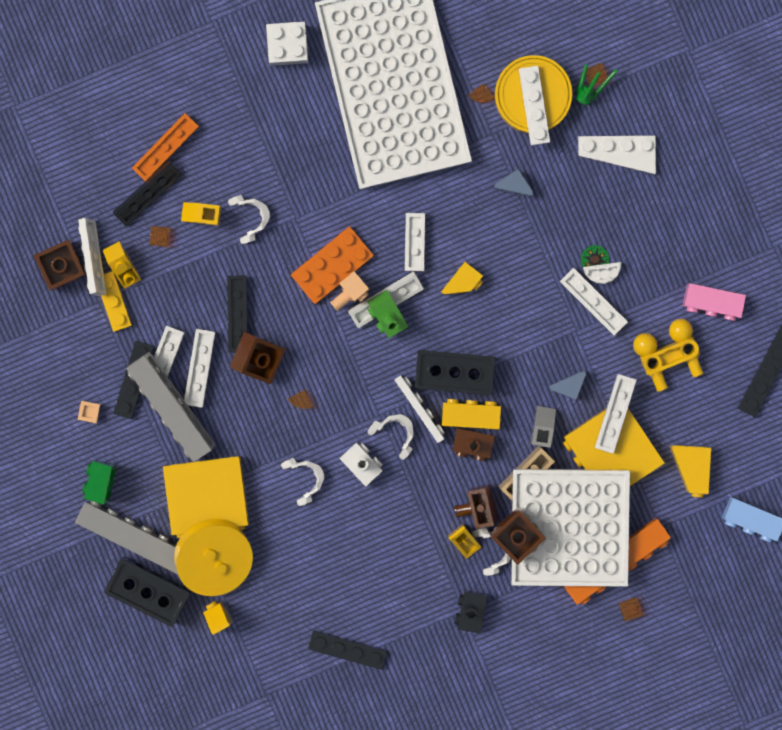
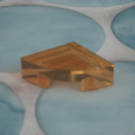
M483 83L468 95L471 100L478 103H487L495 99Z
M305 390L288 398L289 402L297 408L308 409L314 407Z

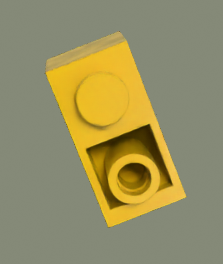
M183 202L181 221L219 226L222 207Z
M120 241L103 250L108 265L124 289L141 280Z

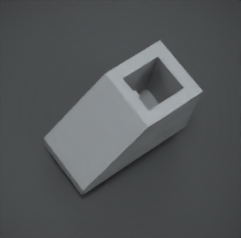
M537 406L530 444L551 448L556 409Z

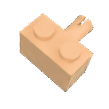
M353 271L339 283L343 287V292L330 303L339 311L350 300L362 302L369 296L367 293L369 288Z

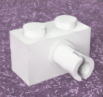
M356 442L340 457V460L367 486L383 471L381 469L383 464L376 457L372 459L367 454L370 450L363 443L359 445Z

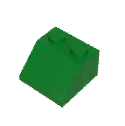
M97 460L92 461V464H88L86 475H89L88 483H84L82 493L85 494L84 499L103 505L109 503L117 465Z

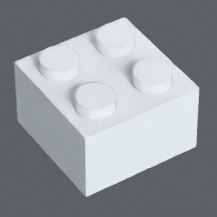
M305 22L266 24L270 66L308 63Z

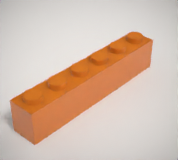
M654 518L629 536L628 571L634 569L638 565L637 562L642 558L646 560L651 557L653 550L656 548L661 549L669 543L668 540L671 537L657 518ZM564 586V588L577 605L579 603L583 605L591 599L590 595L595 592L597 594L606 589V586Z

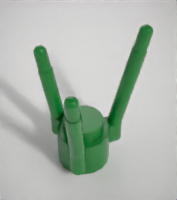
M585 64L579 86L576 89L578 93L576 99L585 105H589L591 100L595 101L597 95L616 75L618 69H615L595 91L593 87L601 72H597L589 86L584 85L583 87L588 69V64Z

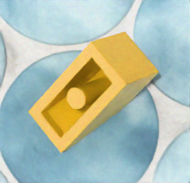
M464 262L441 293L445 295L471 292L472 289L477 290L483 283L481 280L483 275Z
M214 601L205 606L207 610L203 614L212 635L231 625L232 619L222 601L219 603Z

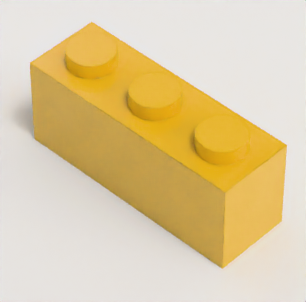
M447 399V403L443 402L442 426L500 429L501 406H497V402L485 401V405H478V401L466 400V404L458 403V399Z

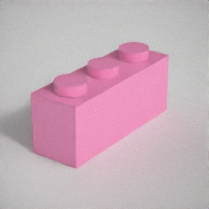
M689 283L686 286L682 306L687 307L686 311L698 313V310L706 311L705 315L717 317V314L725 315L724 319L735 321L736 318L742 317L746 295Z

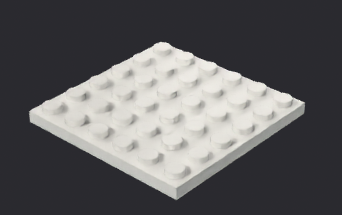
M513 469L512 512L518 507L545 535L546 539L519 565L512 560L511 585L628 586L630 470Z

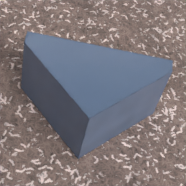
M518 169L494 185V189L529 197L533 194V191Z
M581 371L548 387L552 391L576 400L586 373Z

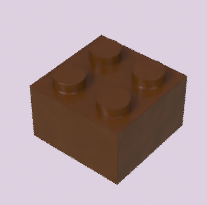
M68 239L34 255L49 291H55L87 276L72 240Z
M244 332L230 368L271 384L286 349Z
M518 507L490 533V537L517 565L546 539L545 535Z

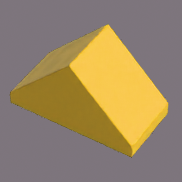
M464 524L448 535V538L466 559L481 548Z

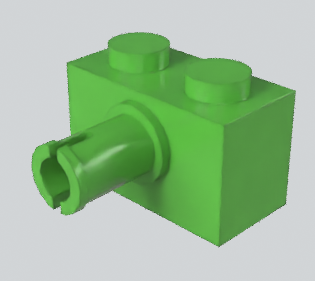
M387 290L367 301L371 307L367 310L373 319H378L379 323L376 325L381 334L386 333L388 338L408 327Z

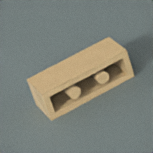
M537 446L516 469H548L555 461L540 446ZM513 472L498 486L511 500Z

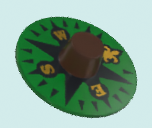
M590 246L581 255L582 267L609 263V255L601 246Z

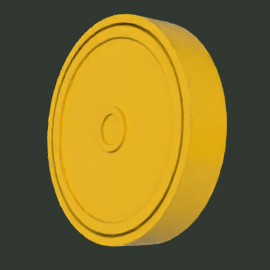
M537 55L524 56L511 62L500 74L495 87V104L501 118L513 129L527 134L529 133L519 76L520 68L538 66L548 130H551L563 120L572 101V86L564 69L555 61Z
M219 519L202 521L190 527L180 537L174 552L175 567L183 584L191 591L204 596H219L237 588L247 578L253 562L252 549L243 531L233 523Z

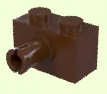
M456 428L452 451L456 452V456L467 457V454L475 455L474 459L485 461L486 458L490 459L495 436Z
M491 484L472 487L467 491L469 503L454 506V511L458 512L455 513L456 517L473 515L476 529L494 526L499 522Z

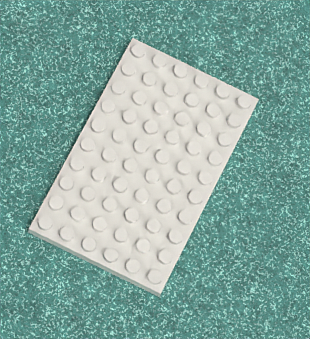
M323 0L315 2L359 189L471 163L472 160L433 0Z

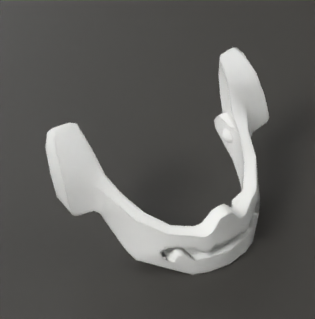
M242 195L229 199L228 203L230 206L251 204L260 210L261 224L253 231L250 230L246 236L240 238L241 244L255 241V234L264 229L270 218L267 206L256 199L244 200Z
M401 414L389 416L381 423L374 421L368 430L369 435H373L378 430L380 431L385 424L392 421H397L406 427L407 440L403 444L399 455L404 460L413 450L409 445L414 435L412 422Z
M291 458L281 464L283 469H293L298 466L310 467L317 478L314 488L297 500L299 506L312 502L311 496L320 490L324 480V473L317 464L309 461L296 462L294 458Z
M485 527L473 531L472 535L473 537L483 536V538H489L490 532ZM505 554L501 561L483 569V574L486 576L498 574L499 567L508 563L511 558Z

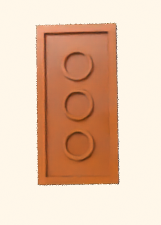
M349 226L294 271L291 276L312 302L316 304L374 255Z

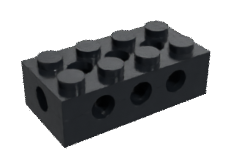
M418 350L415 388L492 395L495 357ZM433 365H438L441 368V373L438 376H432L430 373V368ZM452 367H458L460 370V375L457 378H452L449 375V370ZM473 368L479 371V377L475 380L470 379L468 375L469 371Z
M126 557L120 559L104 591L110 597L172 628L192 592ZM127 579L134 580V588H130L127 585ZM145 587L152 590V596L144 594ZM162 596L169 598V605L162 604Z

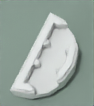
M621 262L583 267V270L590 280L605 284L617 277L621 270Z

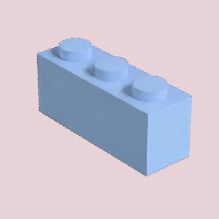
M732 497L729 498L722 518L726 520L725 524L734 528L739 525L744 527L743 531L748 534L754 535L756 532L761 534L760 539L770 543L772 539L778 542L782 532V518Z

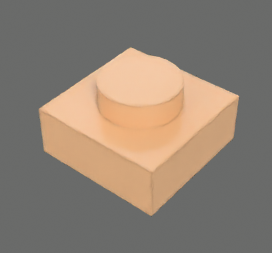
M81 401L78 420L98 423L101 404Z

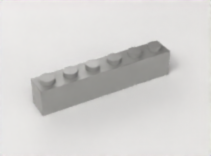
M150 352L126 368L129 377L136 381L142 395L148 398L152 409L159 413L162 423L167 428L169 427L173 433L174 440L181 444L185 455L189 459L191 458L195 462L216 446Z
M86 501L75 521L76 524L178 574L174 563L176 545L169 542L170 538L162 534L157 536L152 533L153 530L143 525L141 528L135 525L136 521L128 517L123 519L118 516L119 513L115 510L101 508L102 504L93 501Z

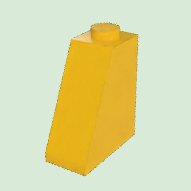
M670 445V450L686 491L692 493V497H703V494H709L711 448Z

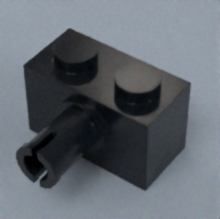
M464 590V593L459 595L458 605L461 606L460 613H456L454 623L458 625V630L481 634L487 594Z

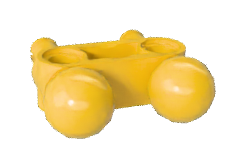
M676 319L671 323L669 335L675 342L657 349V340L649 333L639 334L634 339V351L641 356V363L646 375L652 377L658 392L668 388L662 373L667 368L687 362L693 377L703 374L698 360L700 355L699 347L692 336L693 327L686 319ZM690 343L692 350L686 354L683 348L686 344ZM651 358H655L657 361L653 368L648 367V361Z

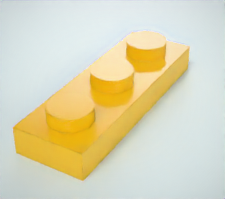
M114 272L104 274L107 294L101 297L113 332L132 326Z

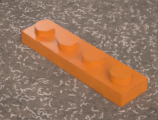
M184 113L132 169L146 181L182 146L199 126Z

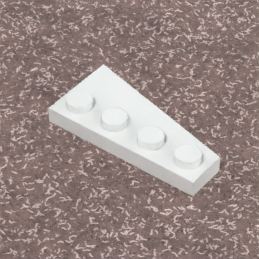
M578 136L579 157L656 174L655 136Z

